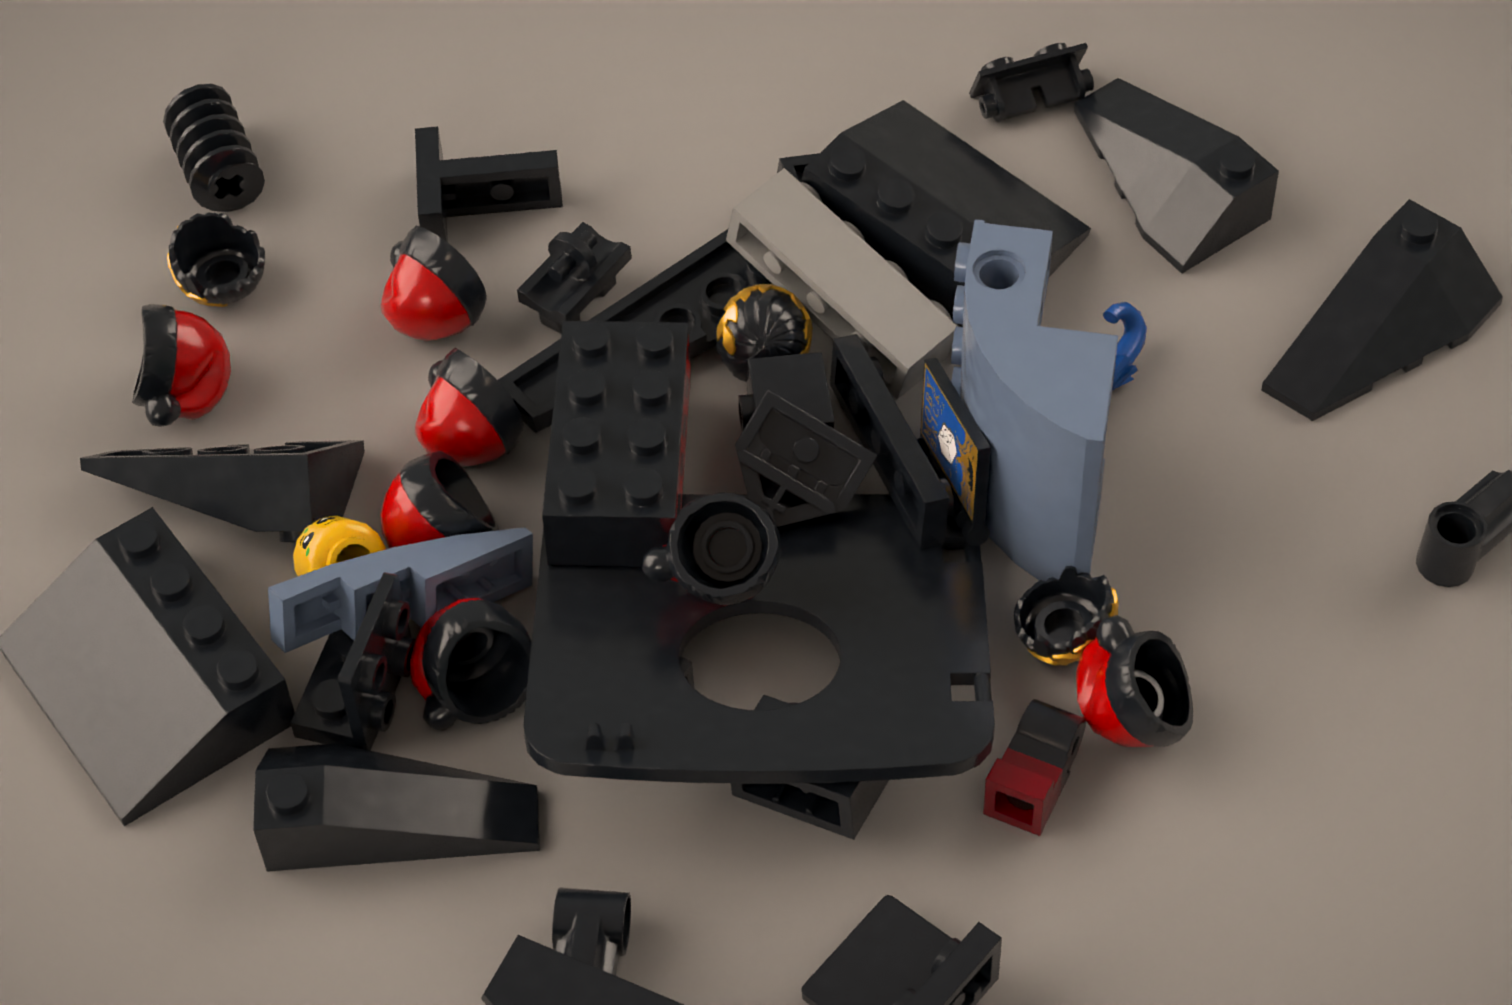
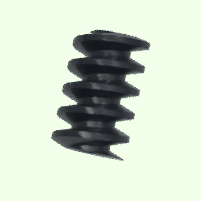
M210 83L197 84L184 89L175 96L165 109L163 123L195 201L201 207L218 212L242 209L253 203L261 194L265 179L263 171L259 168L257 157L252 152L251 143L245 135L243 124L239 121L236 108L232 105L230 94L223 87Z

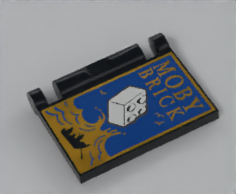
M925 359L920 438L917 441L938 478H945L951 487L954 498L952 517L956 524L962 528V535L966 542L971 546H979L985 543L990 536V529L985 523L991 446L938 359Z

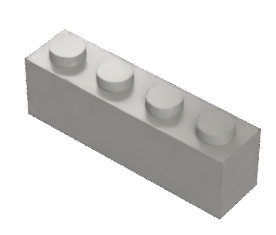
M783 168L733 207L726 241L773 285L785 288L795 294L805 307L811 320L832 339L857 334L869 357L874 356L878 359L882 368L884 383L895 398L899 399L923 379L925 359L937 358L942 363L948 357L953 344L955 327L957 326L953 323L948 311L940 303L929 300L908 281L904 271L896 263L885 260L869 246L861 232L853 224L842 221L824 205L818 193L809 184L799 182Z

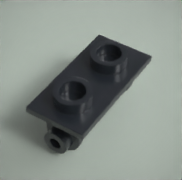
M1055 43L1040 49L1034 54V57L1015 62L1012 57L995 59L985 64L981 71L978 72L969 92L970 97L973 98L985 94V96L979 97V107L984 119L993 117L997 122L1035 112L1037 105L1032 94L1034 90L1039 89L1045 108L1080 100L1085 97L1086 92L1093 91L1094 81L1088 68L1080 70L1079 64L1088 46L1086 43L1067 48L1065 43Z

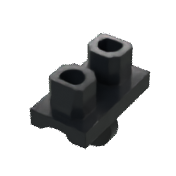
M584 222L572 233L559 232L548 244L550 256L517 289L518 300L520 303L539 312L541 324L561 334L563 321H581L580 313L596 297H604L615 286L616 275L632 259L631 246L623 242L607 240L598 234L592 226Z

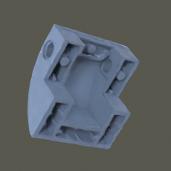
M975 220L971 243L959 242L956 254L954 281L965 282V286L957 285L954 299L953 323L963 324V327L956 326L954 331L951 364L961 365V367L954 366L951 382L991 446L985 523L990 529L989 537L1016 565L1038 580L1047 581L1051 577L1059 580L1066 566L1076 567L1077 574H1090L1105 465L1104 449L1114 381L1118 335L1041 326L1050 275L1053 231L985 223L984 220Z

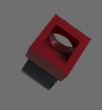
M1033 699L1026 708L1016 733L1003 757L996 759L985 779L983 814L1041 836L1071 772L1069 770L1077 755L1085 732L1086 718ZM1006 794L1033 804L1034 809L1026 810L1015 807L1009 802Z

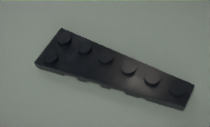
M727 229L588 321L688 323L691 359L716 347L715 331L718 326L717 322L722 313L726 312L723 309L733 296L737 295L744 288L772 283L726 241ZM561 339L498 379L514 400L521 413L523 422L535 433L552 425Z

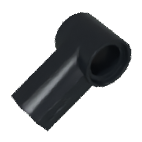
M1492 470L1458 500L1444 502L1432 510L1429 514L1416 556L1417 568L1426 580L1444 587L1460 586L1470 579L1476 563L1512 532V471L1507 470L1506 472L1499 473Z
M558 888L552 923L553 949L616 976L618 957L626 955L631 924L630 892Z

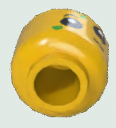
M340 516L320 518L307 526L297 539L293 553L295 572L297 576L334 563L386 550V547L379 534L366 523Z

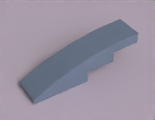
M524 527L461 534L393 547L334 563L268 587L271 640L284 653L340 629L354 640L384 572L398 575L403 600L408 601L410 604L409 619H412L421 628L437 611L459 599L480 598L495 602L532 585L533 533Z

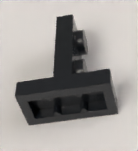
M438 126L415 128L420 227L433 232L447 243V217L563 207L557 150L444 160Z

